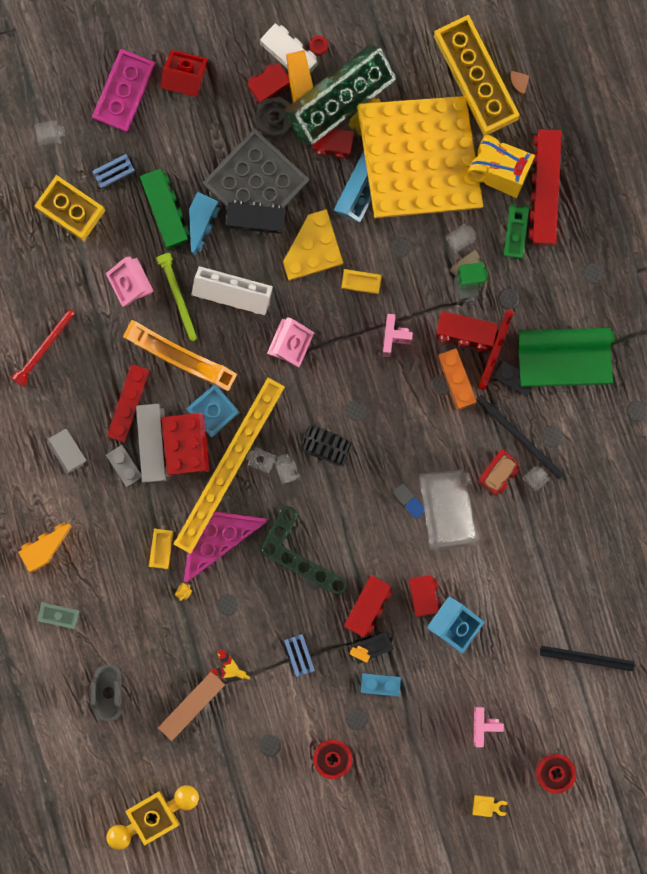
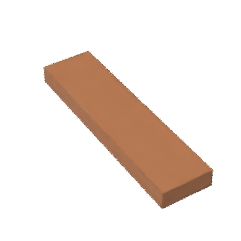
M211 671L165 719L158 729L172 741L225 684Z

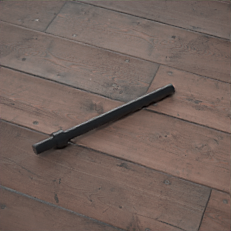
M482 395L476 399L490 417L493 416L558 479L564 475L498 411L494 404L491 405Z

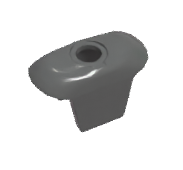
M114 665L99 667L91 682V705L94 708L95 715L103 721L116 720L121 714V671ZM107 687H111L114 690V696L110 699L103 695V691Z

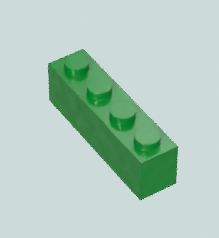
M160 168L140 176L167 250L189 242L187 237L190 236L187 225L183 226L180 220L184 218L180 207L176 209L174 201H177L173 190L169 191L167 186L170 183L167 172L162 173Z

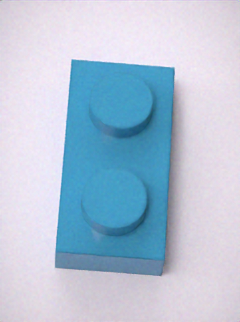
M362 673L361 693L399 697L401 677Z

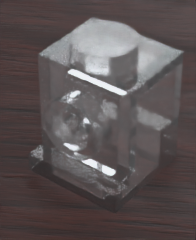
M255 447L254 451L250 449L246 460L249 461L248 466L270 474L277 456ZM262 456L264 461L258 463L257 457Z
M288 454L277 457L278 461H275V465L282 485L300 479L299 474L295 475L294 473L298 471L295 461H290Z
M537 465L523 477L535 492L549 480L547 473Z

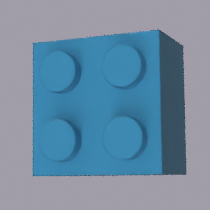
M449 596L427 629L463 654L485 622Z

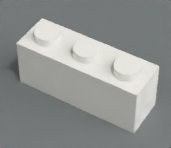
M275 23L260 39V45L288 69L286 54L304 50L302 48L303 44L297 38L292 39L285 27L282 25L279 27ZM308 50L305 53L311 73L317 66V57Z

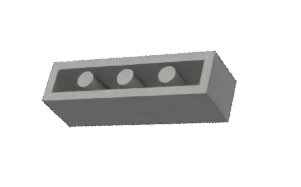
M160 404L136 406L142 482H166V477L170 475H167L165 446L163 444L162 417H165L164 408H161Z

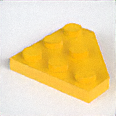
M327 209L307 216L286 255L283 264L289 281L343 265Z

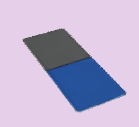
M404 483L393 491L395 496L415 519L426 511Z

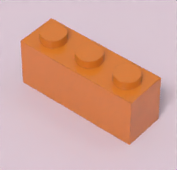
M457 348L439 354L437 358L457 411L475 405L477 401Z

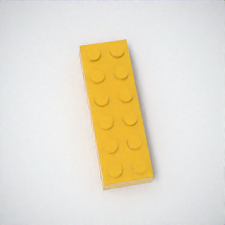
M464 16L436 30L434 38L483 136L518 121L520 115L470 16Z

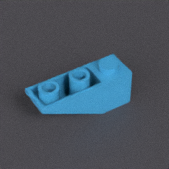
M197 192L189 208L191 252L194 256L196 252L201 251L204 245L203 237L205 234L208 235L212 228L210 224L212 218H216L220 211L217 200Z

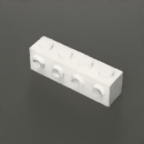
M199 266L191 295L265 315L273 286Z

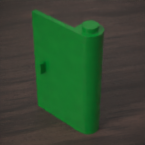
M610 327L518 330L521 387L613 384L610 347L611 343L615 342L614 331H611Z

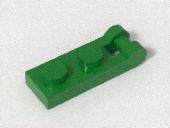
M510 204L503 257L523 258L529 213L528 206H523L522 208ZM515 214L522 215V220L514 219Z

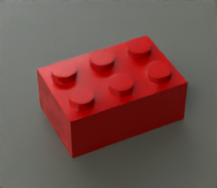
M441 311L435 338L443 344L453 342L457 343L458 347L468 349V346L475 347V350L478 352L486 353L487 350L491 351L498 324Z
M193 413L162 417L167 475L175 476L210 471L204 414Z

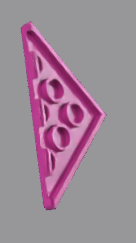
M214 512L192 553L187 554L184 582L190 581L267 523V519Z

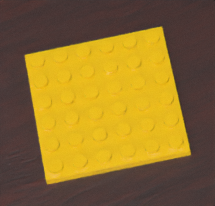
M464 96L366 103L357 106L374 218L481 209L483 207L480 182L472 181L466 175L472 161L476 157L467 101Z

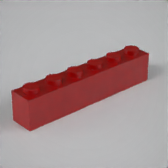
M539 129L537 135H534L533 138L536 154L533 153L535 157L532 165H536L531 177V184H535L534 191H531L530 202L534 203V208L530 210V221H533V229L529 228V240H532V245L555 247L562 133L560 130Z

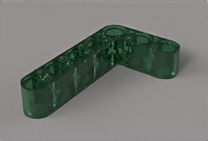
M290 506L284 507L262 545L263 555L333 594L341 595L344 593L347 584L343 578L283 546L297 520L296 510ZM287 510H291L294 513V518L290 521L283 518V514ZM277 527H282L285 530V534L281 538L274 535V530ZM268 544H273L276 547V551L272 555L265 552V547ZM285 553H290L293 556V560L289 564L282 562V556ZM302 562H306L310 566L307 573L299 571V565ZM319 571L325 572L327 575L324 582H318L315 578ZM339 580L344 584V588L337 592L333 589L332 585L335 581Z

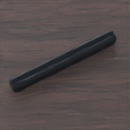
M541 646L539 655L544 657L626 671H633L635 668V662L630 660L548 646Z

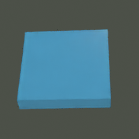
M215 385L210 387L186 408L190 414H204L206 432L211 438L240 414L238 409Z

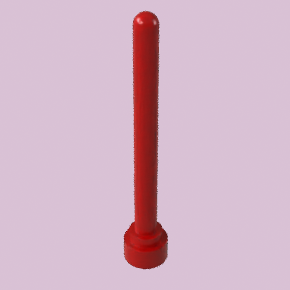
M73 310L67 311L24 368L13 374L11 378L22 387L27 383V375L75 314Z

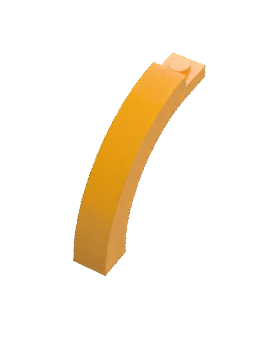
M131 320L123 335L125 339L150 354L224 390L229 391L237 376L235 372L165 339L136 321Z

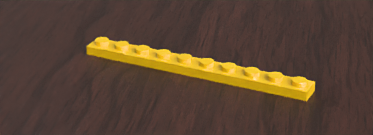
M267 378L175 540V546L189 554L192 553L285 386Z

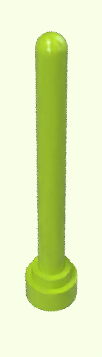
M171 253L156 257L158 265H161V268L165 270L189 339L195 341L197 336L171 267V261H173Z

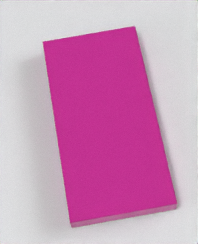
M120 49L92 119L127 133L156 66V62Z

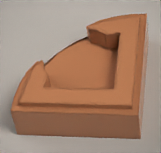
M511 71L510 80L513 87L518 93L524 95L530 76Z

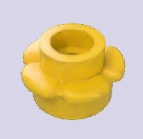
M182 583L178 587L175 596L179 598V601L189 598L192 592L190 584Z

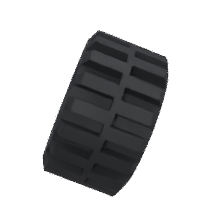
M312 425L307 427L299 448L319 459L338 466H344L352 443L342 436Z

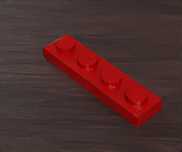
M131 364L107 437L126 443L136 413V406L139 405L150 370Z

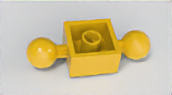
M189 785L181 786L176 790L174 799L169 802L166 801L160 790L129 808L125 812L131 824L126 827L123 825L111 827L106 836L108 845L115 850L125 849L130 844L131 837L138 833L145 846L179 826L180 823L173 812L178 809H193L199 801L197 790ZM149 813L157 815V822L154 823L153 820H148V818L150 817Z

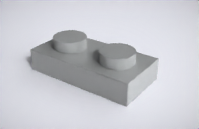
M123 445L106 454L126 487L142 478L141 473Z

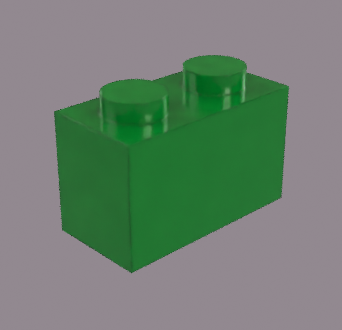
M483 262L459 265L457 273L460 290L484 286L488 278L487 267H483Z

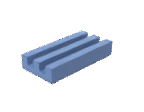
M125 154L92 172L102 189L134 173L135 170ZM123 161H126L125 163H123V164L117 166L116 168H114V169H112V170H110V171H108V172H106V173H104V174H102V175H100V176L98 175L99 173H101V172H103V171H105V170H107V169H109V168H111V167H113V166H115V165H117V164H119V163H121V162H123ZM126 167H129L128 170H126V171H124V172H122V173H120V174H118V175H116V176H114V177H112V178H110V179H108L107 181H105V182L102 183V181H101L102 179H104V178H106V177H108V176H110V175H112V174H114V173H116V172H118V171H120V170H122V169H124V168H126Z
M303 634L284 640L296 677L315 671ZM299 639L310 667L307 670L297 643ZM290 642L294 644L302 668L301 672L298 671Z

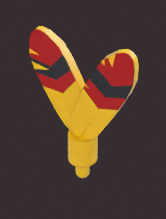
M218 650V657L226 668H215L210 670L208 674L212 671L218 678L237 676L241 679H250V676L238 668L226 651Z

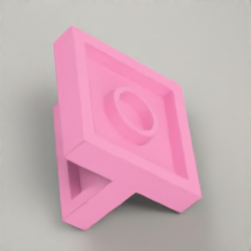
M130 256L126 257L106 273L122 307L129 305L135 299L154 292L137 258L131 259Z
M394 314L387 315L382 357H390L392 343L411 345L413 332H409L408 328L400 327L394 330Z
M291 318L282 319L267 354L300 367L314 332Z
M474 707V746L484 747V731L504 732V724L500 723L499 719H486V722H484V707Z

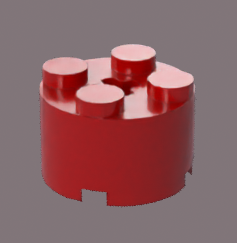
M325 740L317 746L314 752V766L323 777L338 779L344 776L351 768V751L340 740ZM332 754H335L336 758H338V761H335L334 764H330V760L327 759Z
M552 753L545 755L539 760L535 769V776L538 784L550 793L558 794L569 790L576 780V770L569 758L561 754ZM558 768L560 776H555V778H553V774H551V771H555Z

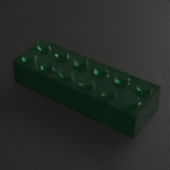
M368 45L287 107L284 113L300 142L313 145L358 110L357 106L359 104L367 103L397 78L381 48Z

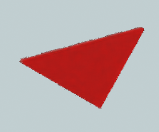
M507 309L502 318L478 386L480 389L485 390L494 364L502 347L501 344L506 337L510 326L509 323L514 315L512 310Z

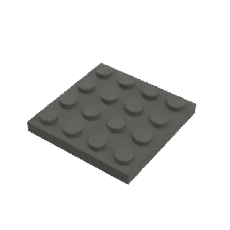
M254 128L202 184L226 207H228V202L232 203L233 200H240L248 205H251L252 202H258L266 207L276 204L285 208L307 185L310 179Z

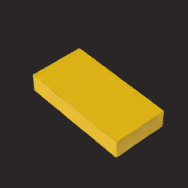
M344 269L341 289L379 295L382 275Z
M154 529L149 567L169 569L174 531Z

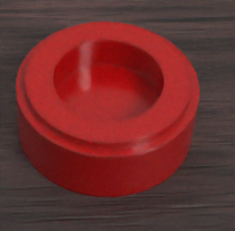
M314 36L309 42V49L314 55L321 56L326 53L328 42L323 36Z

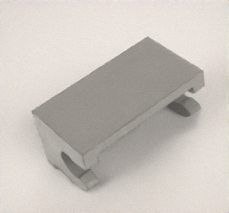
M67 429L48 439L49 447L67 475L86 462L85 457Z

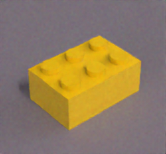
M57 175L35 204V208L83 242L105 212L102 205Z

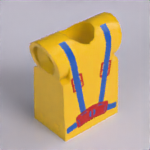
M485 135L479 145L478 156L472 161L466 175L472 181L485 182L486 185L517 198L535 155L508 144L500 143L491 135Z

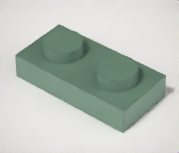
M41 602L37 621L76 629L80 610Z

